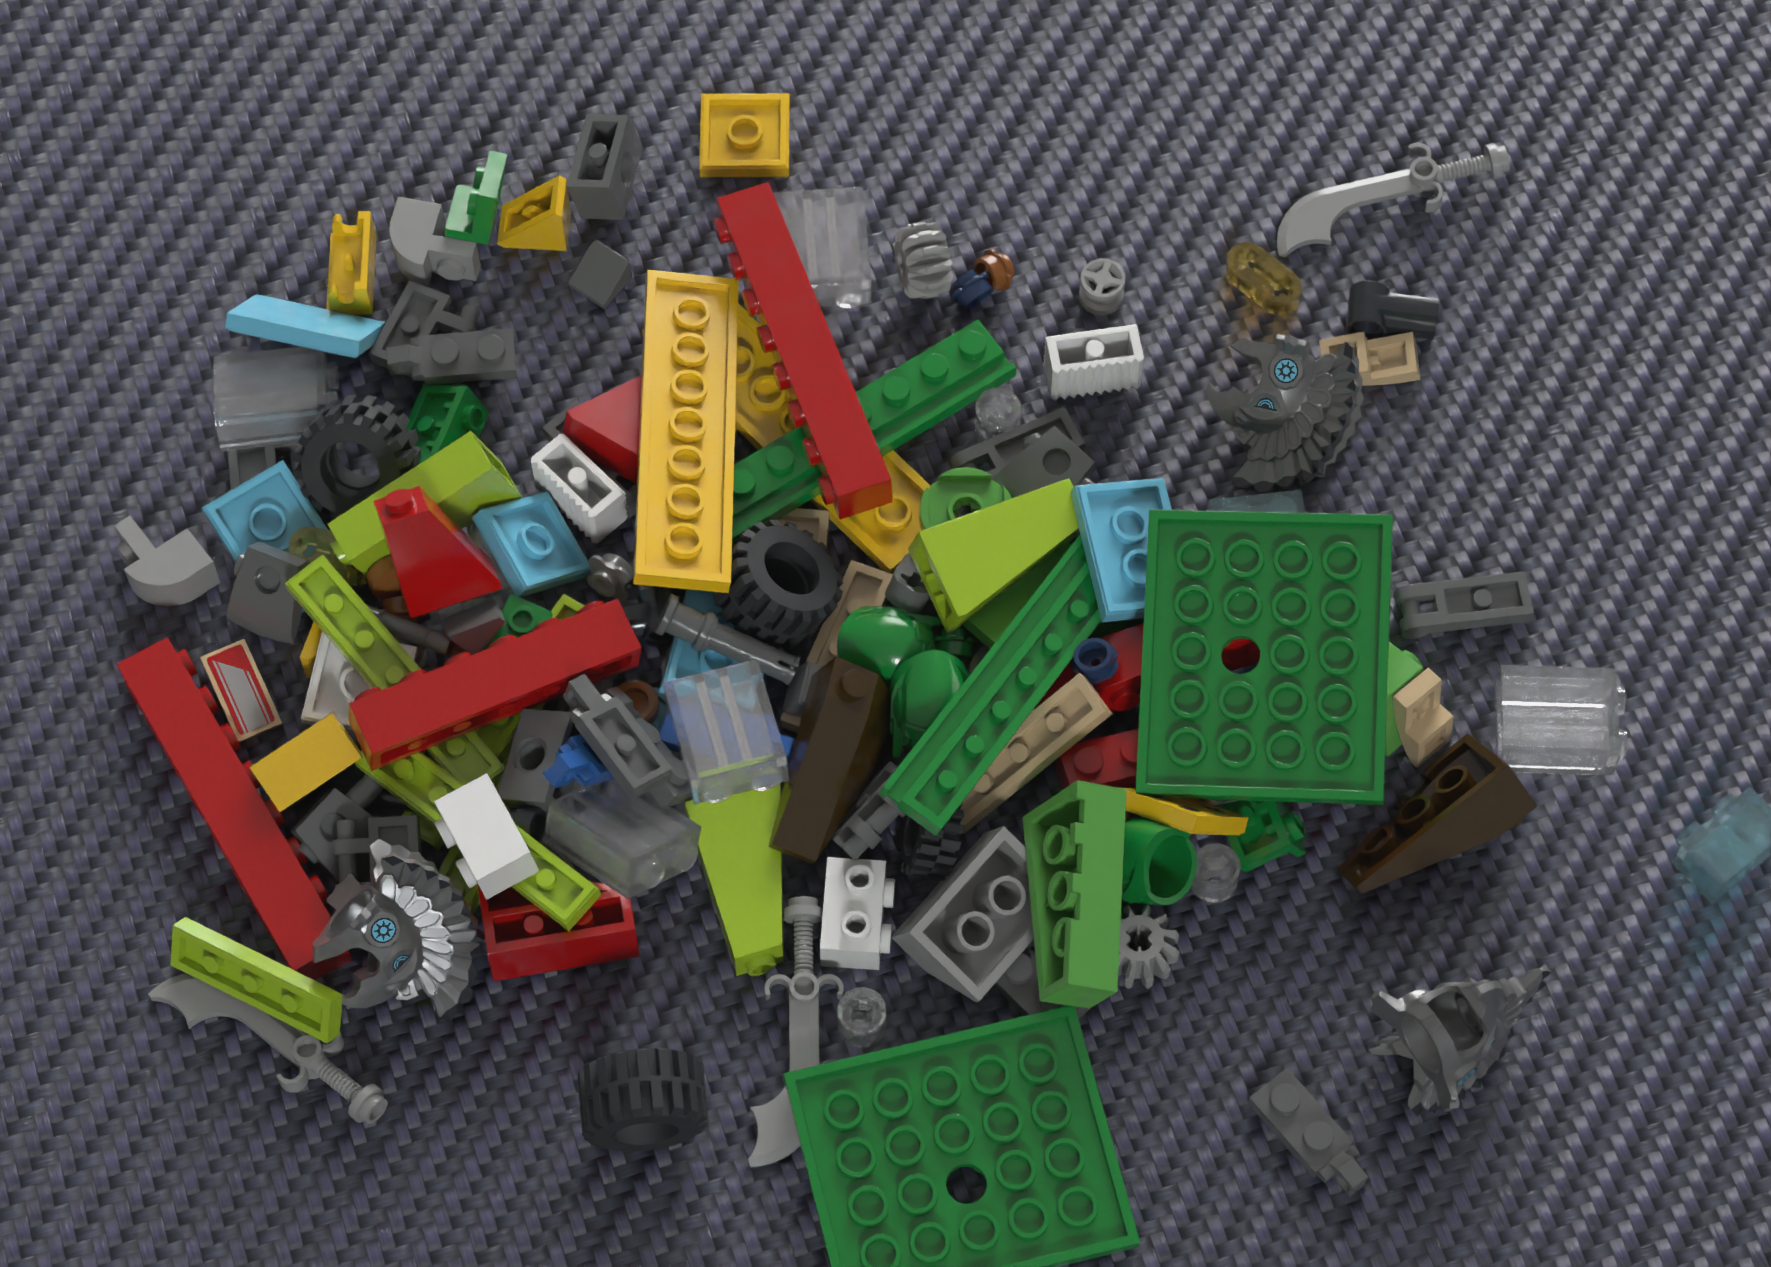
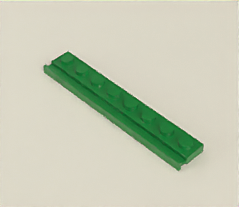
M976 320L856 392V395L883 457L1016 376V366L1013 362L1010 363L1007 360L1001 347L982 323ZM802 427L793 429L734 465L732 547L743 533L754 524L762 522L765 525L769 520H778L820 495L817 478L822 477L818 465L810 467L802 446V440L807 438Z
M1081 535L1070 546L879 792L880 796L883 798L889 797L898 804L897 808L936 837L1072 661L1077 646L1087 640L1101 623Z

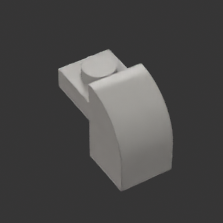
M398 197L391 217L389 231L395 260L401 273L409 281L429 287L433 273L453 281L461 279L477 281L481 267L477 243L444 237L446 224L442 204Z
M131 516L114 525L121 541L115 548L128 566L124 569L133 592L144 601L158 606H178L196 599L221 583L212 559L188 528L155 548Z

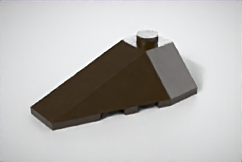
M834 657L812 675L768 847L810 864L816 862L890 751L892 745V735L889 734L890 690L879 674L839 657Z
M1467 733L1426 767L1420 774L1425 780L1421 787L1411 798L1408 795H1402L1393 805L1397 811L1393 819L1386 826L1372 829L1337 870L1346 881L1363 894L1500 837L1507 830L1514 829L1520 825L1525 816L1534 810L1537 805L1511 767Z

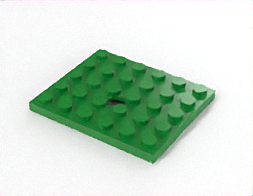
M1149 509L1136 772L1137 794L1160 798L1384 805L1393 515ZM1235 639H1248L1260 650L1259 663L1248 673L1237 674L1229 671L1222 662L1224 648L1229 646Z
M1064 1006L783 1073L830 1267H1060L1138 1248L1140 1245L1075 1006ZM972 1167L976 1172L984 1176L986 1191L978 1201L963 1204L950 1196L946 1182L955 1169Z

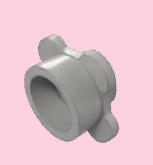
M608 553L602 557L598 555L592 556L588 561L591 567V574L587 577L588 584L603 596H613L614 599L625 601L629 597L626 586L633 579L631 566L622 557Z

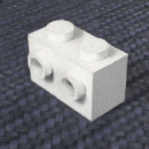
M488 774L434 801L442 816L441 819L434 822L447 848L457 844L463 855V858L455 862L469 888L476 884L479 885L486 900L539 872L526 843Z
M827 857L820 939L821 966L879 970L881 953L890 954L892 924H883L884 907H894L895 879L886 878V861L857 859L855 861L850 858Z

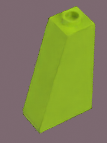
M470 431L328 523L336 539L330 545L345 567L352 564L366 575L374 563L386 556H390L374 506V500L384 498L395 490H409L420 486L462 529L474 523L472 517L479 510L523 497L502 462Z
M1070 478L918 532L908 547V551L947 633L956 630L1079 534L1078 522L1070 494L1074 488Z
M778 775L684 802L689 830L736 976L746 973L750 976L763 975L772 971L776 964L784 962L782 852L768 847L781 799V785Z

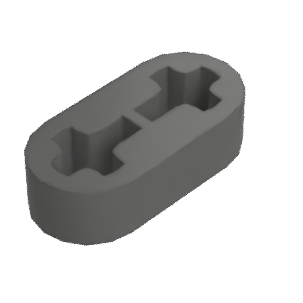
M908 553L894 571L886 588L885 596L896 607L908 612L919 613L925 609L931 598L910 553Z

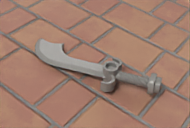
M1412 143L1408 146V156L1410 158L1413 156L1421 157L1412 162L1410 169L1320 189L1298 200L1287 211L1279 226L1277 234L1278 255L1286 258L1297 248L1310 244H1327L1331 246L1330 233L1333 224L1343 213L1356 207L1412 194L1418 198H1427L1434 194L1436 198L1432 200L1427 199L1425 212H1435L1441 207L1443 201V188L1439 183L1487 171L1492 180L1502 178V173L1510 171L1507 150L1504 145L1496 146L1495 143L1484 145V155H1480V157L1476 156L1467 158V160L1463 159L1458 160V162L1454 161L1445 163V165H1437L1431 159V150L1427 145Z
M808 896L790 898L788 900V907L784 908V921L794 924L795 927L794 976L790 979L782 974L773 975L766 981L764 988L766 1001L771 998L770 989L776 984L786 986L789 991V1072L819 1065L820 987L824 984L834 985L838 990L837 998L839 1000H842L844 991L843 983L837 976L825 974L817 979L812 971V927L814 923L822 921L823 909L818 906V899ZM786 1086L770 1102L750 1107L758 1130L755 1149L748 1158L750 1167L775 1163L800 1147Z
M187 973L162 982L148 993L152 1001L163 1002L179 1010L185 1017L189 1029L205 1019L219 1016L231 1017L244 1023L298 1067L300 1073L294 1079H285L281 1074L276 1075L281 1087L287 1092L301 1091L306 1087L309 1079L320 1078L347 1099L348 1102H351L348 1114L359 1123L366 1122L367 1124H372L376 1122L387 1108L388 1102L384 1098V1091L376 1084H369L362 1088V1086L351 1077H348L347 1074L328 1059L338 1055L344 1047L341 1031L340 1035L331 1043L321 1044L319 1039L306 1035L301 1030Z

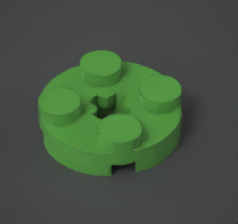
M968 467L948 470L941 474L938 481L933 483L929 489L927 487L922 494L919 508L921 531L956 519L954 514L960 513L961 506L963 505L970 506V510L973 513L1012 499L1011 495L1004 485L1002 489L998 483L992 480V475L983 470Z

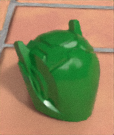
M863 606L854 610L840 627L837 636V654L843 660L879 674L890 690L891 676L902 663L921 652L936 650L935 635L931 627L940 626L942 622L939 617L921 615L920 612H908L901 608Z
M940 650L921 652L902 663L891 676L889 734L892 735V755L894 758L900 756L902 747L913 749L969 677V672L963 662L952 654Z
M1142 816L1125 820L1121 908L1132 903L1156 906L1171 905L1180 900L1189 891L1194 882L1198 864L1196 850L1189 839L1190 833Z

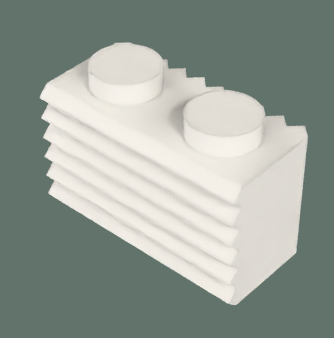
M1136 324L1045 337L1044 367L1050 397L1055 401L1059 397L1066 399L1068 395L1075 398L1077 394L1084 397L1086 393L1093 395L1095 392L1102 394L1104 390L1111 393L1113 389L1120 392L1122 388L1129 390L1132 386L1136 389L1140 387L1144 356Z
M559 434L532 456L531 465L536 489H541V492L548 491L556 506L560 507V512L566 513L567 519H572L573 525H578L579 531H585V537H591L592 543H599L628 518L626 493L564 434Z

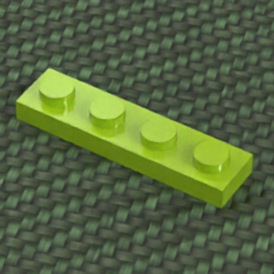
M187 917L173 925L171 966L327 1044L340 1035L343 994Z

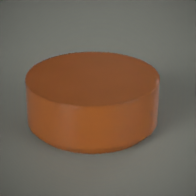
M390 556L378 560L370 567L366 574V583L376 598L383 600L401 595Z
M637 680L627 681L619 685L618 688L633 700L634 710L639 712L641 717L652 725L659 714V702L656 691L649 684Z

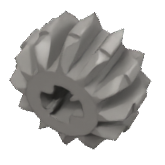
M918 222L897 229L893 242L895 251L893 258L896 262V273L899 275L900 286L904 289V293L909 298L927 299L949 292L953 279L951 270L953 263L950 259V248H948L946 242V235L942 232L937 222Z
M1128 904L1122 911L1118 976L1121 974L1125 975L1124 986L1127 989L1132 988L1135 979H1141L1142 984L1147 989L1153 986L1154 975L1166 980L1171 970L1169 964L1177 963L1179 958V950L1174 947L1179 939L1177 930L1166 929L1169 921L1166 914L1160 915L1154 920L1150 918L1151 907L1148 904L1142 908L1141 915H1135L1133 909ZM1134 942L1135 947H1137L1138 942L1143 943L1147 946L1146 951H1141L1140 946L1138 951H1133L1129 948V944Z

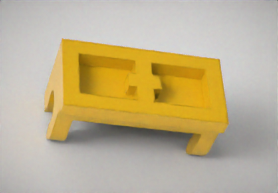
M358 211L357 224L352 226L343 224L341 215L336 214L332 218L333 233L330 236L326 309L351 315H373L377 237L371 211Z
M333 711L253 764L250 769L279 812H281L361 759L362 756L357 745Z

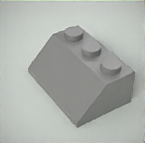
M1004 826L984 832L951 869L949 876H946L945 880L941 881L891 937L927 973L975 1002H979L1034 939L1026 850Z

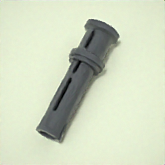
M671 593L655 627V633L663 635L665 632L691 643V649L697 652L700 650L704 652L708 648L776 678L786 685L790 684L796 673L793 669L798 667L801 657L793 656L718 622L719 617L716 616V613L710 610L706 613L700 612L680 603L679 597Z

